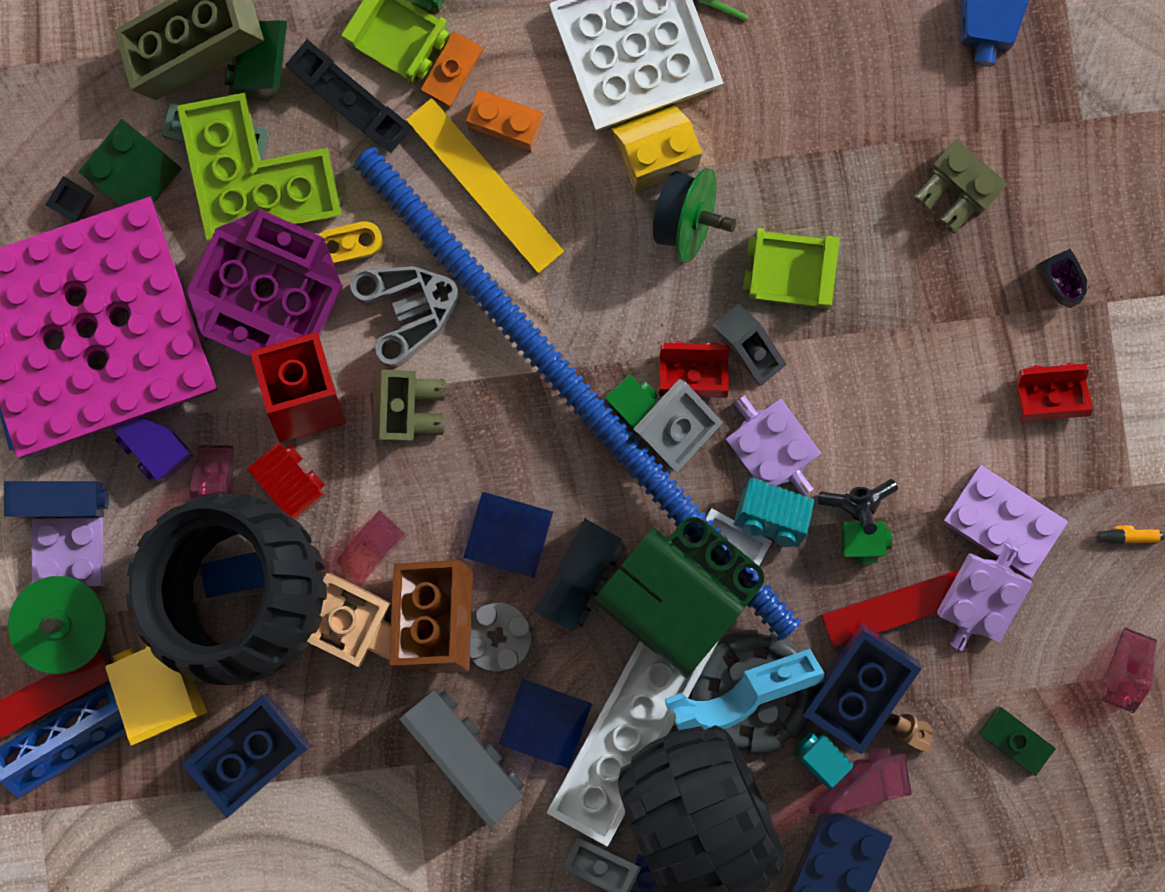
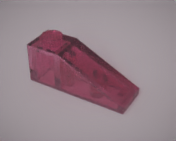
M890 748L870 750V757L855 760L853 768L831 790L827 788L808 807L809 814H835L912 795L905 753L891 754Z

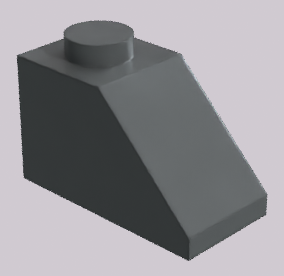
M739 303L712 325L724 344L729 345L731 353L760 386L787 365L760 322Z

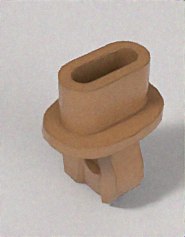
M890 713L883 723L884 726L892 729L893 734L906 745L929 753L933 735L931 725L925 721L917 720L916 717L910 714L898 716Z

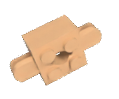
M326 573L323 582L327 584V600H323L320 614L323 618L317 632L312 633L307 642L357 667L363 665L369 651L389 660L391 623L385 621V618L392 603L332 573Z

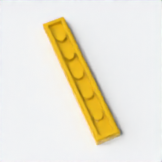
M432 98L406 119L407 123L413 127L412 129L538 275L565 253Z

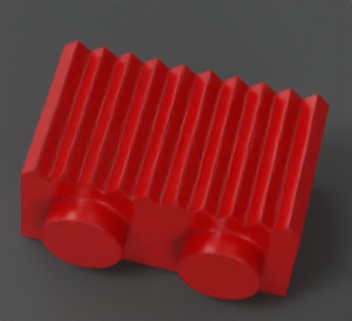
M278 442L250 465L247 470L280 509L295 520H298L326 496L321 490L325 484L313 470L307 473L299 464L303 458L291 444L285 447L282 443Z

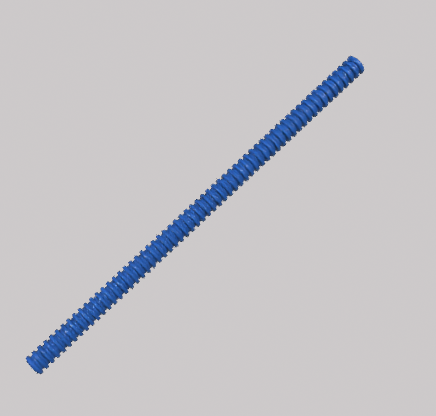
M376 147L365 150L355 160L353 166L355 170H361L360 175L364 179L368 178L367 183L370 186H375L374 191L377 194H382L381 199L384 202H390L388 205L390 209H396L395 214L399 218H404L402 222L405 225L411 226L409 230L412 233L418 234L417 239L425 241V248H431V254L434 257H439L438 262L441 265H446L445 270L448 273H453L452 278L460 280V287L467 288L466 293L469 296H474L473 301L476 304H481L480 309L483 312H488L487 317L490 320L495 319V326L497 328L502 327L503 335L510 336L509 341L517 344L516 349L524 352L523 357L525 359L530 358V365L539 368L538 374H544L546 376L544 380L547 383L551 382L553 384L551 388L554 391L558 390L560 392L558 396L561 399L565 398L567 400L566 405L574 407L573 413L582 416L580 418L582 423L587 422L589 424L587 428L590 431L594 430L596 432L594 436L597 439L601 438L603 440L602 445L604 447L609 446V453L618 456L616 458L617 462L625 464L623 468L626 471L630 470L632 472L630 476L633 479L637 478L639 480L638 485L640 487L644 485L646 488L645 493L653 495L652 501L661 504L659 507L661 511L666 510L668 512L667 517L669 519L673 518L676 521L674 523L676 527L689 517H699L712 527L713 521L705 519L706 514L704 512L700 513L697 510L699 506L697 504L693 505L690 502L692 500L690 496L685 497L683 494L685 490L676 487L677 481H671L668 478L670 474L668 472L664 473L661 470L663 466L661 464L657 465L654 462L656 458L653 455L649 457L647 454L649 450L646 447L643 449L640 447L641 441L639 439L635 441L632 438L634 436L632 431L628 433L625 430L627 426L624 423L621 425L618 422L620 418L617 415L613 416L611 414L613 410L610 407L605 408V401L603 399L599 401L596 391L592 393L590 391L591 386L588 383L586 385L583 383L584 378L581 375L577 376L575 374L577 370L574 367L569 368L568 365L570 363L567 359L564 361L561 359L563 356L561 352L556 353L554 351L555 346L547 343L548 338L540 335L541 330L533 328L534 322L525 319L527 317L525 312L520 313L518 311L520 307L517 304L513 305L511 303L513 299L510 296L506 297L504 295L506 291L503 288L498 289V282L490 280L491 275L489 272H483L484 267L476 264L477 259L469 256L470 251L468 249H462V242L455 241L456 236L453 233H448L449 228L446 225H441L442 220L439 217H434L435 212L432 209L427 210L428 205L426 202H420L421 197L418 194H413L414 189L411 186H406L407 181L404 178L399 179L400 174L397 170L392 171L393 166L391 163H385L386 158L383 155H378L379 150ZM691 523L685 527L683 535L688 534L690 537L688 541L690 543H697L702 540L704 530L701 525ZM724 545L716 546L711 551V560L718 566L726 565L731 560V551ZM750 568L742 569L738 575L740 585L744 588L754 587L758 582L757 572ZM763 584L747 606L748 608L753 607L756 610L754 614L756 616L760 615L763 618L761 622L764 625L767 623L770 626L768 630L771 633L776 632V639L778 641L784 640L801 625V619L799 617L795 619L792 616L794 614L793 610L790 609L788 611L785 608L787 604L784 601L780 602L778 600L779 595L777 593L773 594L770 591L772 587Z

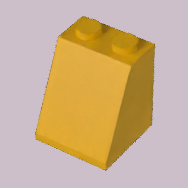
M675 104L611 128L635 192L666 181L675 171L685 174L699 167L702 156L700 145L690 120Z
M145 645V649L133 653L132 648L112 656L114 663L105 666L131 746L208 713L194 680L168 668L153 655L150 650L151 647Z

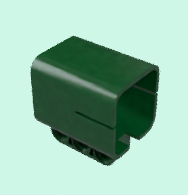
M689 517L680 523L668 539L653 527L621 565L663 601L658 599L625 570L618 569L592 602L687 679L761 589L765 576L759 565L699 517ZM697 523L702 526L704 536L701 541L690 543L684 538V529L688 524ZM719 545H724L731 551L730 562L723 566H718L711 560L712 549ZM744 568H752L758 573V582L752 588H744L738 581V575Z

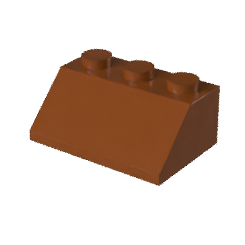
M448 560L394 564L389 666L432 673L469 672L473 570L462 561Z

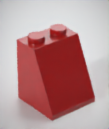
M318 332L250 351L266 412L280 443L346 424Z

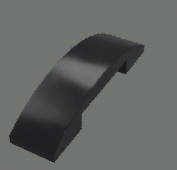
M308 39L285 64L311 90L390 154L412 130L413 127L387 105L382 104L334 64L331 58Z

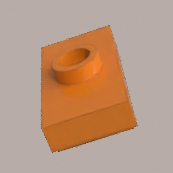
M453 31L424 82L421 92L451 108L484 50L483 47Z

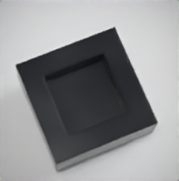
M63 176L45 205L72 222H77L82 218L95 195Z

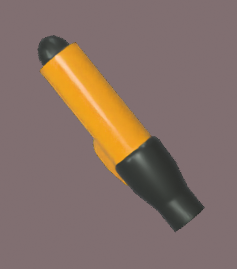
M1131 525L1115 526L1113 530L1097 532L1098 543H1160V541L1165 539V533L1159 529L1135 530Z

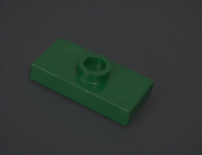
M1000 706L996 708L978 733L1034 776L1039 773L1056 750L1054 746Z

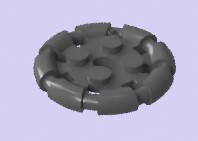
M743 630L731 633L724 637L725 641L714 648L695 684V688L691 691V699L694 701H709L721 697L736 686L741 680L744 671L799 653L800 650L787 639L778 641L776 639L777 634L774 633L770 635L759 634L758 630ZM755 647L767 649L766 659L753 657ZM734 652L739 661L733 663L728 668L723 658ZM710 677L720 679L718 692L708 690ZM815 685L794 692L798 694L796 707L786 705L788 695L760 704L744 721L725 730L730 734L738 749L749 751V755L766 754L783 748L781 744L791 737L795 739L806 727L809 719L803 716V708L813 695ZM779 717L784 726L773 733L767 724L774 722ZM740 725L753 727L751 737L739 735Z

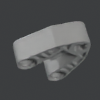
M415 266L362 270L353 276L350 283L351 292L356 299L367 305L375 304L388 298L398 297L420 287L423 288L422 292L392 303L399 322L429 310L432 311V314L403 325L401 329L385 334L376 343L375 350L379 360L392 368L403 365L442 333L460 297L455 282L449 277ZM367 279L375 281L376 289L371 295L363 296L359 294L358 288L362 281ZM441 286H445L446 290L452 289V292L448 294L449 300L442 302L440 297L437 300L434 297L439 294L438 288ZM396 342L401 345V354L396 359L390 360L385 358L383 353L385 346L388 343Z

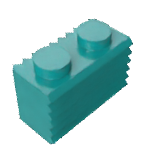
M750 478L740 494L733 525L741 527L748 535H763L772 538L780 546L799 547L807 536L814 499L801 496L800 493L795 494L793 491L789 492L781 487H775L774 484L769 485L768 482Z
M809 731L795 745L799 750L794 755L830 790L853 768V762L848 760V757L843 755V752L838 750V747L833 745V742L828 740V737L822 733L812 734Z

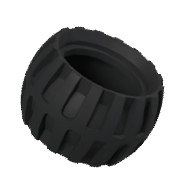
M236 493L204 495L190 499L182 506H176L168 510L156 520L157 524L152 530L146 531L137 544L139 549L134 561L129 563L127 576L130 577L129 593L126 594L127 607L133 614L136 622L133 626L141 641L151 647L150 650L153 655L168 668L202 683L239 685L261 680L279 672L285 666V663L294 661L307 648V640L312 633L317 632L323 618L320 616L323 600H327V584L323 582L322 570L325 568L318 549L310 545L312 541L308 532L297 520L286 514L282 509L268 501L249 495ZM240 534L251 542L262 562L265 588L260 610L248 629L229 643L220 645L214 642L199 624L193 606L194 579L202 560L217 543Z

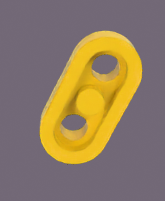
M367 221L327 229L319 234V236L325 239L327 246L332 242L339 245L338 251L330 254L334 265L371 257L380 251L383 244V236L379 228ZM363 235H370L372 237L370 245L363 246L360 244V239Z

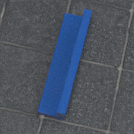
M110 682L93 690L0 746V783L17 799L126 734ZM108 696L110 704L98 711L94 710L97 703ZM75 715L79 716L75 725L68 729L64 728L70 718ZM45 733L49 734L45 743L38 747L34 746L40 736ZM19 751L16 760L6 766L4 758Z

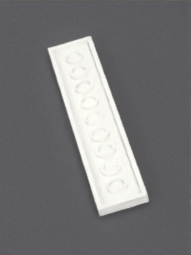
M711 508L706 520L713 521L712 527L715 530L719 528L721 530L720 534L723 537L726 536L728 541L757 565H760L772 541L762 535L751 536L746 534L741 527L733 525L734 520ZM641 641L638 642L548 808L547 814L608 847L626 813L618 788L621 767L630 764L632 756L649 743L669 734L677 717L673 710L667 709L665 699L683 693L686 698L689 697L717 643L691 675L685 679Z

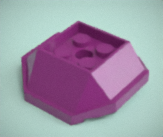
M258 209L247 214V216L215 229L187 293L197 318L201 335L251 357L250 351L315 332H318L320 337L343 285L325 239L322 236ZM265 281L273 282L275 286L273 294L267 298L259 297V286Z

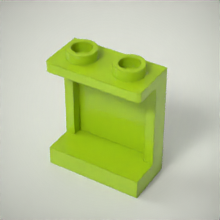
M363 0L341 36L346 45L414 85L418 78H425L433 63L430 61V58L436 49L440 51L443 49L450 37V33L448 32L447 20L442 17L440 19L434 17L408 0Z
M757 228L755 236H749L746 256L752 257L751 270L745 269L742 290H748L747 299L829 309L833 301L840 237L826 236L822 239L765 232L764 228Z

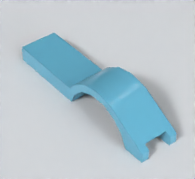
M807 649L744 671L741 680L736 686L721 697L709 701H694L680 693L666 698L665 705L668 710L674 711L677 717L675 725L678 730L702 726L705 730L714 725L727 729L744 721L760 704L825 682L824 672L812 651Z

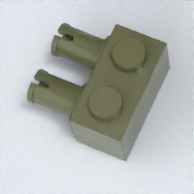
M955 139L927 171L932 177L913 196V199L919 204L927 196V201L921 207L930 211L942 195L949 190L958 199L939 218V222L945 227L953 219V223L947 230L956 234L973 212L979 216L986 210L1008 183L960 141Z
M374 370L371 439L413 440L414 434L443 435L445 426L433 425L434 422L445 423L443 413H415L414 410L415 399L444 401L446 392L435 391L434 389L446 388L445 379H416V371Z

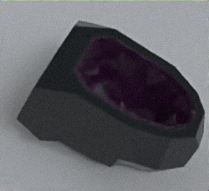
M1071 248L1036 265L1038 273L1049 293L1053 295L1060 305L1072 308L1081 303L1087 292V278Z

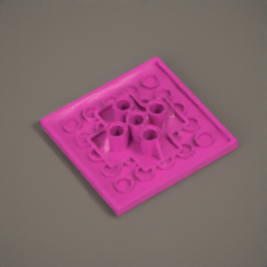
M151 197L0 247V408L18 459L21 460L218 391ZM79 291L85 292L84 302L79 306H72L70 300L73 294ZM129 312V320L124 326L118 327L114 325V318L118 313ZM95 323L97 328L95 334L90 338H83L81 331L84 325ZM56 334H62L64 339L62 345L57 349H50L49 340ZM98 355H106L108 360L106 366L101 370H94L92 368L93 359Z

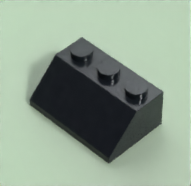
M585 518L535 612L572 631L575 625L583 627L592 610L586 606L591 595L597 596L608 580L602 574L608 563L613 566L616 565L624 549L618 545L621 538Z

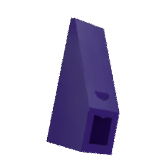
M138 418L112 427L118 435L115 439L117 444L126 454L129 455L132 452L141 461L137 465L138 468L150 481L155 478L157 481L165 482L195 456L172 429L144 418Z

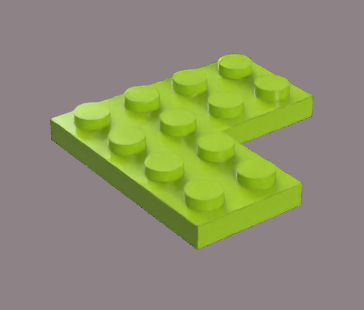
M246 92L177 105L207 241L211 240L216 228L247 216V214L258 209L292 224L342 215L328 147L261 160Z

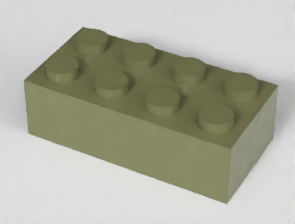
M166 0L115 29L130 90L154 100H158L264 41L253 0Z

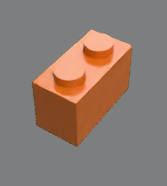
M478 89L466 122L469 130L532 152L543 123V112Z

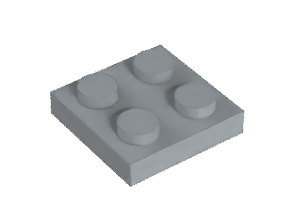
M679 379L633 430L672 470L678 473L723 422L686 382Z

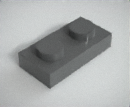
M578 837L562 867L563 870L609 892H630L641 869L639 866Z

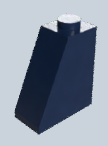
M4 481L5 517H104V509H108L109 506L108 490L103 489L102 482Z

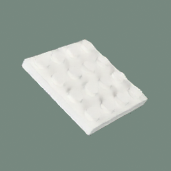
M557 0L549 3L550 11L595 132L720 88L724 84L693 0Z

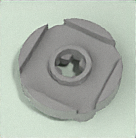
M495 602L481 606L471 614L470 658L477 666L485 670L499 672L512 669L526 657L531 646L532 633L529 622L519 609L510 604ZM497 627L503 628V635L507 637L506 643L500 642L497 647L492 646V639L487 637L488 632H495Z

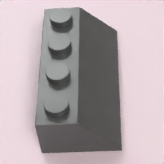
M436 688L399 720L491 828L524 797L525 793L521 788L525 784L512 769L508 773L499 764V761L503 758L490 743L484 746L476 735L480 733V730L468 716L462 719L454 710L458 704L446 690L440 693Z

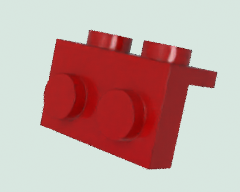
M681 341L662 343L660 345L659 396H664L679 379H682L699 397L728 398L729 345H721L715 342L704 344H686Z
M1069 362L1060 366L1042 367L1040 365H1033L1026 369H1021L1015 388L1022 422L1091 416L1093 407L1087 384L1088 364Z

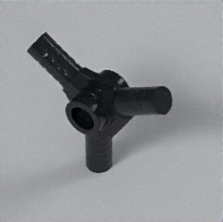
M889 479L872 490L866 487H856L850 491V494L846 493L845 495L821 491L818 496V504L842 508V510L852 515L853 519L860 521L865 534L871 535L877 530L873 514L878 509L881 500L896 492L898 486L893 479Z

